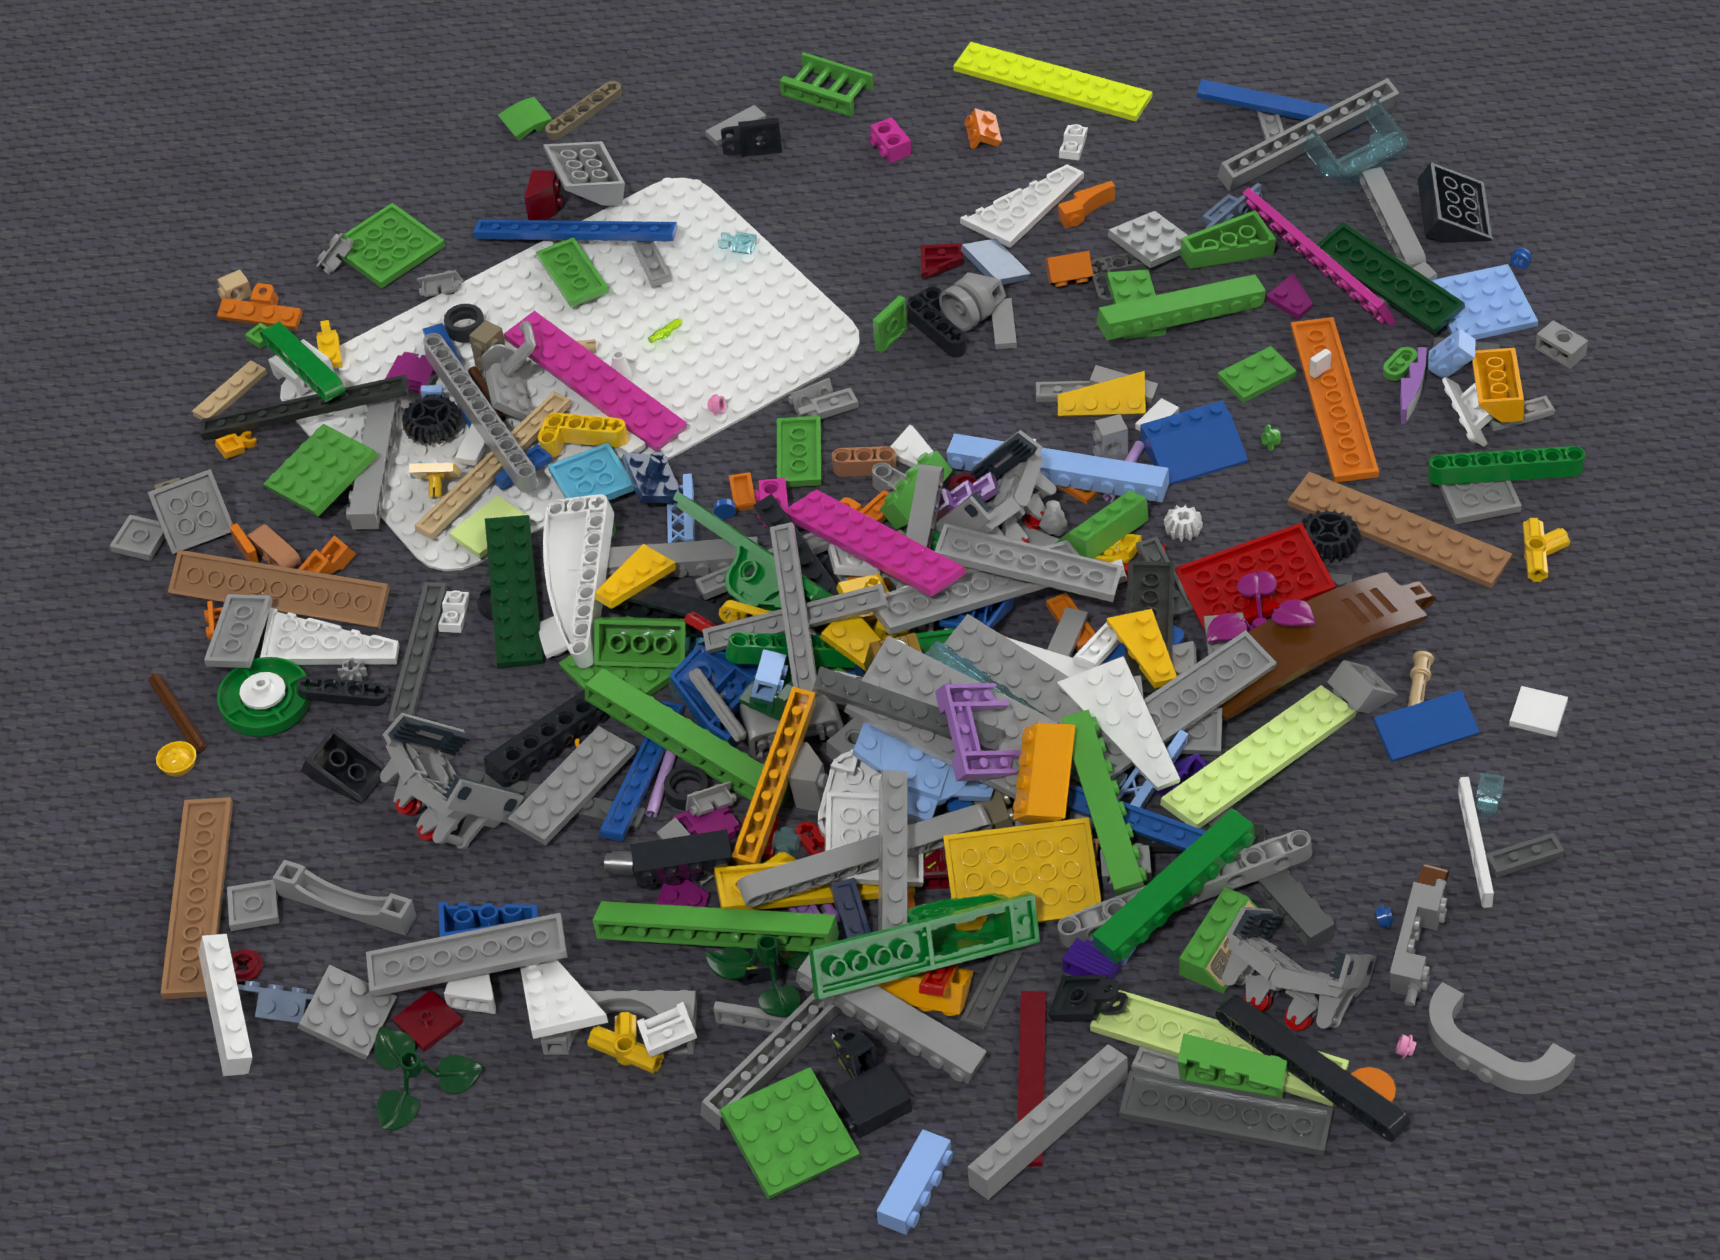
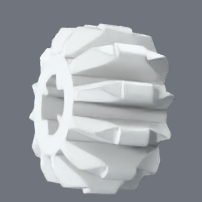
M1186 504L1183 508L1176 505L1174 510L1169 509L1164 519L1166 534L1171 535L1172 540L1179 538L1181 542L1184 538H1187L1190 542L1192 537L1198 538L1203 527L1200 512H1196L1194 507L1187 508Z

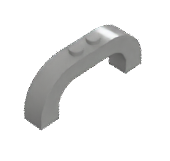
M1443 982L1434 992L1430 1001L1428 1031L1433 1044L1460 1069L1469 1070L1476 1074L1483 1082H1490L1501 1089L1513 1093L1537 1094L1560 1085L1574 1069L1576 1055L1554 1043L1541 1058L1532 1062H1517L1507 1058L1464 1034L1456 1027L1453 1019L1463 1008L1464 994Z

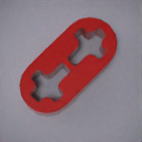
M812 822L800 823L796 828V837L808 855L811 856L824 852L825 838L820 834L818 827ZM803 832L811 833V838L806 833L803 834ZM815 844H817V846H818L820 849H823V848H824V850H823V851H820L819 849L815 850Z

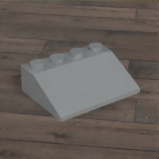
M602 141L543 144V149L566 191L603 206L623 204L625 182Z

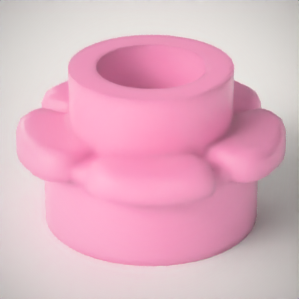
M718 394L712 395L707 403L709 411L714 415L724 413L726 409L725 398Z
M1402 1034L1398 1041L1395 1053L1401 1055L1402 1059H1405L1407 1055L1412 1056L1415 1050L1416 1042L1413 1041L1411 1034L1409 1036Z

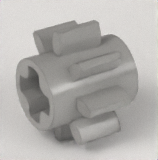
M354 658L343 661L342 668L337 669L339 677L343 680L363 681V677L368 676L363 661H358Z

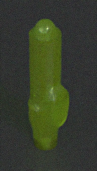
M676 318L648 337V341L653 343L660 339H666L673 330L682 325L683 320Z

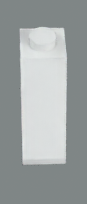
M489 973L448 981L444 996L446 1004L450 1008L496 1013Z

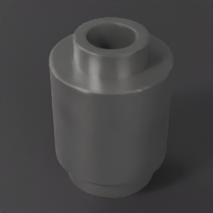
M612 851L611 853H606L604 859L605 873L618 876H635L631 852Z

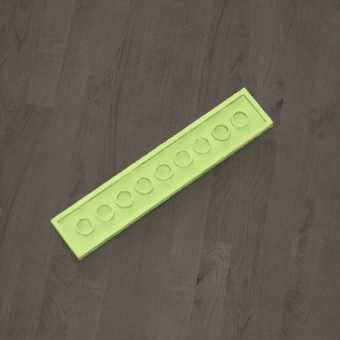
M1321 685L1161 798L1160 805L1184 823L1200 829L1356 716V710H1351L1345 701Z
M1122 990L1118 992L1125 993L1129 998L1124 1012L1118 1015H1102L1099 1011L1097 1020H1092L1090 1025V1031L1175 1057L1179 1056L1183 1033L1263 1054L1224 1027L1216 1019ZM1120 1001L1115 1002L1113 1006L1119 1005ZM1320 1052L1347 1071L1349 1060ZM1290 1072L1287 1073L1284 1092L1333 1107L1334 1103Z

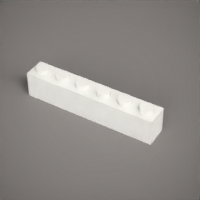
M227 934L205 935L201 938L198 954L223 1076L249 1073L252 1061V1053Z

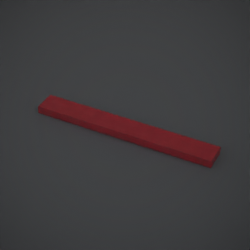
M1021 991L1017 1123L1044 1100L1046 991ZM1043 1152L1026 1167H1043Z

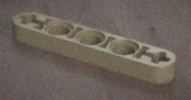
M616 81L605 83L548 123L545 127L547 138L551 140L562 138L619 98L622 94L620 83ZM596 99H602L600 102H594ZM582 109L588 110L586 112H579ZM569 119L574 120V121H572V122H565L566 120H569Z

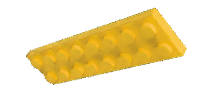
M792 861L714 868V877L722 909L758 910L834 903L829 887L831 883L755 907H747L737 882L747 875ZM856 884L861 900L878 899V885ZM907 886V893L913 892L914 896L915 887Z

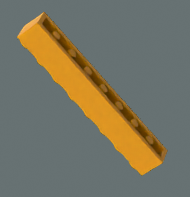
M792 687L732 854L733 866L760 864L789 783V774L803 743L816 706V695L814 692L797 687Z

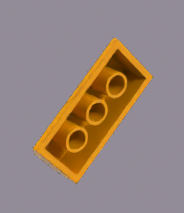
M1515 348L1475 350V358L1472 360L1479 407L1501 423L1524 421V397Z
M1036 723L1024 728L1021 737L1022 749L1019 757L1020 766L1016 781L1017 792L1013 805V820L1031 825L1055 822L1065 818L1075 725Z
M958 968L944 997L919 993V985L926 972L877 984L878 987L910 1006L918 1007L921 1011L936 1010L941 1011L942 1014L947 1016L960 1015L965 1007L973 971Z

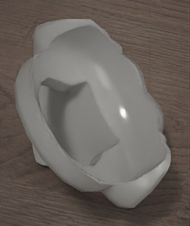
M1051 500L1046 503V510L1039 526L1048 534L1059 537L1068 530L1067 520L1065 519L1064 512L1061 510L1060 503Z

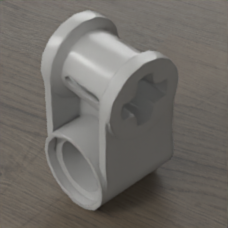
M877 463L872 468V485L879 492L885 490L891 493L896 490L895 485L907 475L887 463Z

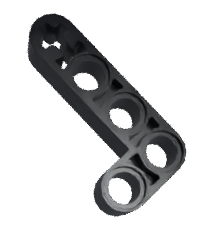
M928 287L910 297L906 302L908 321L949 356L954 358L963 356L966 353L965 334L940 313L942 310L939 303V296L942 293L940 288Z

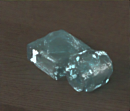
M1480 773L1477 791L1479 799L1476 812H1481V815L1490 817L1491 814L1496 815L1497 800L1501 801L1505 776Z

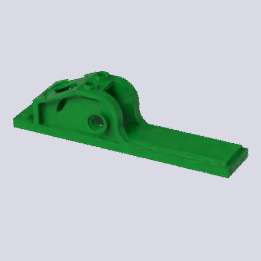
M677 491L673 498L678 502L676 507L736 547L735 558L729 566L725 577L727 591L738 599L740 603L769 611L782 609L774 555L700 504ZM751 567H754V572L750 577H748L747 574L749 569ZM802 574L806 603L833 596Z
M991 893L938 900L908 909L906 924L808 948L814 997L823 999L1039 943L1035 894L1026 893L1007 898ZM987 915L986 921L983 922L982 927L976 932L968 933L964 930H957L955 927L956 924L976 920V917Z

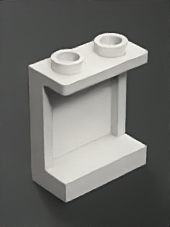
M304 339L301 340L309 350L334 372L330 358ZM276 355L268 359L272 372L278 380L282 377L287 378L295 385L299 395H303L311 390Z

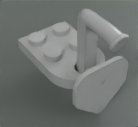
M528 321L520 324L519 329L524 334L525 342L517 350L502 344H496L491 346L481 357L492 408L522 421L531 411L525 385L517 372L525 365L526 358L536 347L532 325Z

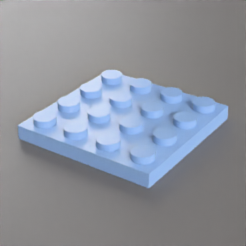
M1508 264L1432 280L1465 303V308L1446 324L1450 334H1453L1460 328L1474 339H1481L1538 326V320Z

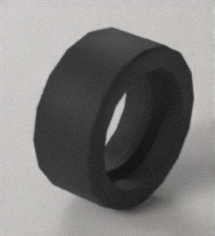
M472 304L453 306L444 315V326L450 339L460 343L470 342L469 335L485 321L481 309ZM463 319L475 320L472 325L467 327L454 326L456 322Z
M679 766L671 770L665 777L664 789L666 800L672 807L678 810L686 811L687 795L675 793L673 788L681 781L692 780L700 783L701 787L698 791L709 788L707 774L696 766Z

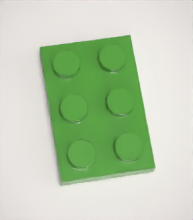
M1270 346L1218 372V379L1245 403L1296 377L1297 371Z

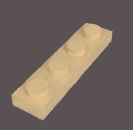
M250 360L192 410L193 416L201 420L220 415L267 374L266 368Z

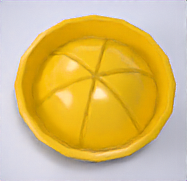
M171 742L158 751L156 764L169 776H183L194 767L196 750L193 745L187 742Z

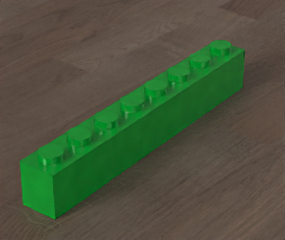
M1233 808L1228 811L1092 934L1095 948L1115 964L1122 959H1126L1139 943L1145 942L1151 932L1157 927L1164 925L1172 913L1179 911L1192 895L1198 894L1203 885L1210 879H1214L1226 864L1232 863L1236 859L1237 854L1244 848L1252 845L1256 838L1254 824Z

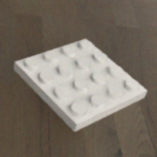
M826 792L825 851L879 835V794ZM907 818V826L914 823H918L917 821ZM923 854L907 859V886H923ZM879 868L835 882L854 878L856 884L878 885Z

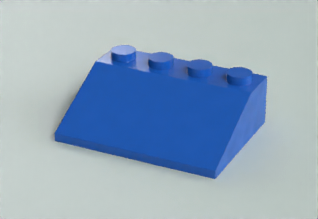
M1223 400L1140 424V439L1145 445L1144 449L1154 466L1169 469V485L1248 462L1232 416Z

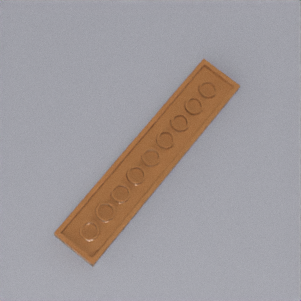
M1308 472L1288 499V506L1308 514H1315L1317 510L1324 512L1326 508L1329 512H1333L1335 509L1337 513L1345 512L1346 516H1351L1352 520L1357 523L1361 536L1489 588L1494 586L1512 559V553L1311 472Z
M178 550L168 593L170 595L225 603L227 594L271 595L273 601L271 608L277 609L279 613L288 614L290 612L296 614V616L380 629L390 585Z
M231 797L184 800L161 986L162 999L207 997L198 952L202 936L219 934L233 808Z

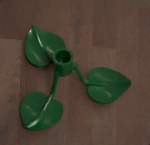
M764 935L758 939L757 949H753L751 959L748 951L741 947H726L714 952L705 953L710 969L719 977L728 980L744 977L747 972L746 967H752L757 956L761 963L769 965L773 989H767L759 996V1007L766 1014L776 1017H789L800 1006V995L796 988L791 985H783L778 988L774 962L778 958L782 965L788 963L791 968L799 969L808 957L809 952L779 950L777 939L771 935Z
M380 1027L374 1045L378 1064L387 1070H393L400 1065L404 1074L403 1094L399 1090H389L383 1093L377 1101L376 1114L383 1130H397L415 1119L419 1111V1102L416 1097L408 1096L409 1079L418 1076L422 1069H425L434 1077H440L439 1085L443 1091L449 1094H459L468 1090L482 1073V1067L470 1058L451 1055L440 1060L438 1064L439 1072H436L427 1066L426 1062L420 1061L418 1054L415 1052V1041L407 1033Z

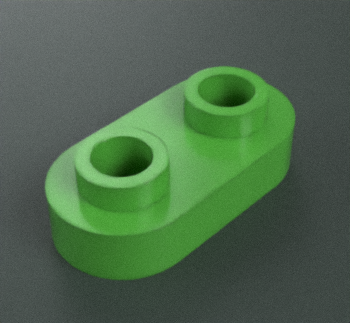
M1411 347L1399 348L1385 362L1383 366L1384 377L1391 381L1401 380L1409 372V363H1417L1416 350Z

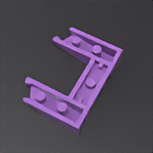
M995 683L943 684L935 691L940 714L946 713L956 754L951 758L956 781L992 779L1011 776L1017 773L1016 769H1010L1012 758L1018 759L1020 757V750L981 751L972 712L1001 709L1009 706L1006 699L997 701L990 691L997 686Z

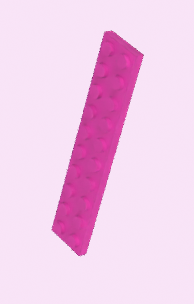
M1248 187L1243 192L1247 199L1245 202L1247 206L1253 211L1256 210L1261 219L1266 221L1265 224L1273 232L1277 231L1279 237L1286 243L1290 242L1293 244L1292 248L1300 255L1303 253L1306 256L1305 259L1311 265H1317L1319 267L1318 270L1326 278L1330 276L1333 279L1332 282L1339 289L1344 288L1346 290L1345 293L1353 301L1357 299L1360 302L1359 305L1367 313L1371 311L1374 314L1373 317L1381 325L1385 322L1391 326L1397 322L1381 299Z
M535 310L504 333V339L518 349L525 342L524 334L519 329L520 324L524 321L530 322L536 347L528 357L608 417L622 419L627 430L644 441L655 452H658L687 429V422Z
M817 489L784 510L792 523L930 597L965 575V569L960 564L939 553H934L933 550Z

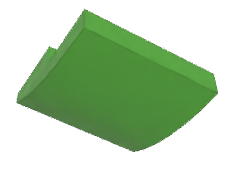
M535 97L522 100L498 115L518 141L522 140L534 129L538 133L541 132L553 120Z

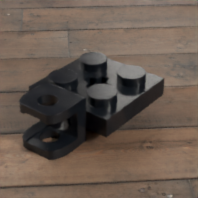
M779 118L738 122V126L721 129L724 155L742 154V157L782 153ZM727 134H732V135H733L732 137H729V138L726 137ZM758 136H764L761 140H758ZM728 145H734L731 149L727 148Z
M1107 975L1062 976L1048 1016L1051 1021L1097 1020L1099 1011L1102 1015H1118L1123 1013L1129 998L1125 993L1118 992L1121 987L1119 981L1109 979ZM1120 1001L1119 1005L1113 1006L1115 1002Z

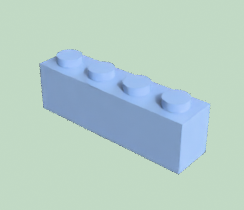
M922 1129L877 1209L878 1224L907 1235L911 1227L914 1228L917 1225L920 1217L919 1211L922 1206L926 1207L928 1205L933 1186L937 1187L942 1179L944 1166H949L952 1162L954 1152L951 1151V1140Z

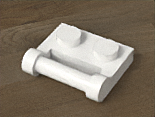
M684 1002L676 1004L677 1007L647 1020L642 1018L637 1021L650 1057L697 1038Z

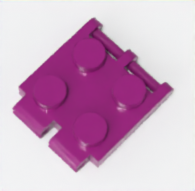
M404 352L402 356H397L385 379L406 375L409 380L408 391L421 395V386L430 385L436 372L425 355H421L419 359V354Z
M712 804L714 811L699 817L696 815L692 816L690 810L671 819L676 818L682 823L690 835L727 829L728 838L731 839L736 837L735 832L741 829L740 823L733 813H730L731 810L728 806L717 809L715 804Z

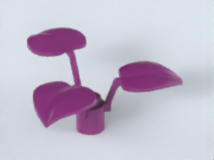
M1266 571L1253 572L1243 576L1238 581L1237 588L1240 594L1247 597L1256 595L1258 618L1253 621L1252 625L1250 626L1245 619L1239 620V616L1235 613L1221 614L1215 617L1209 624L1207 629L1208 644L1216 641H1230L1245 630L1250 631L1267 621L1262 615L1260 595L1272 594L1276 589V579L1271 573ZM1288 600L1281 603L1279 609H1274L1271 617L1273 622L1283 626L1315 625V619L1310 606L1302 600Z

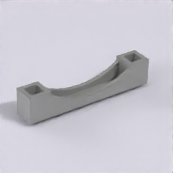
M287 860L282 862L273 876L275 888L279 896L405 936L417 918L413 900L392 893L387 897H377L352 892L319 878L308 871L303 865Z

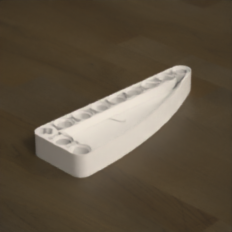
M602 494L556 499L549 502L545 510L543 559L548 595L559 631L572 658L580 668H587L594 663V619L601 617L603 605L595 600V591L606 581L614 521V511L607 497Z

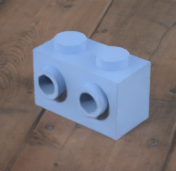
M1459 328L1429 350L1428 370L1442 379L1444 377L1448 378L1475 358L1476 339Z

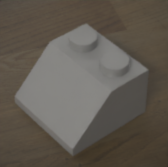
M1346 660L1342 661L1327 681L1333 687V693L1348 702V707L1351 710H1356V713L1363 712L1369 714L1398 696L1369 666Z
M803 742L788 780L796 808L819 811L828 775L825 774L822 762L808 742Z

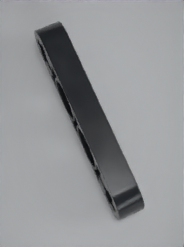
M312 676L300 678L296 689L298 696L306 700L368 706L383 705L388 695L386 686L381 683ZM305 686H309L310 689L306 690ZM333 687L337 691L335 693H327L324 689ZM356 689L360 694L353 696L348 691Z

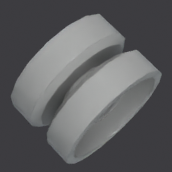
M970 276L962 277L955 282L954 286L948 287L939 296L942 312L948 320L962 331L971 330L979 321L990 316L993 311V302L990 294L978 280Z

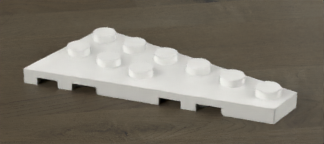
M1067 164L1047 174V178L1039 182L1035 180L1029 183V187L1023 190L1019 188L993 201V205L985 209L983 207L977 209L976 213L969 217L967 215L961 217L960 224L991 239H997L1001 244L1011 248L1084 179V172Z
M270 608L260 658H284L297 665H342L343 661L350 658L357 659L358 661L362 660L364 664H397L400 646L396 640L377 635H363L358 630L352 629L348 631L342 629L339 625L313 618L302 619L298 618L294 613L288 612V614L279 613L275 608Z
M1124 656L1057 682V686L1071 698V701L1082 711L1089 709L1091 718L1096 716L1100 731L1112 744L1114 743L1121 750L1126 759H1129L1138 768V771L1157 791L1180 782L1178 773Z
M558 960L520 967L533 1039L608 1023L606 1013Z

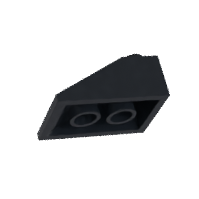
M332 727L305 760L300 771L317 784L362 804L381 781L380 774L386 766Z

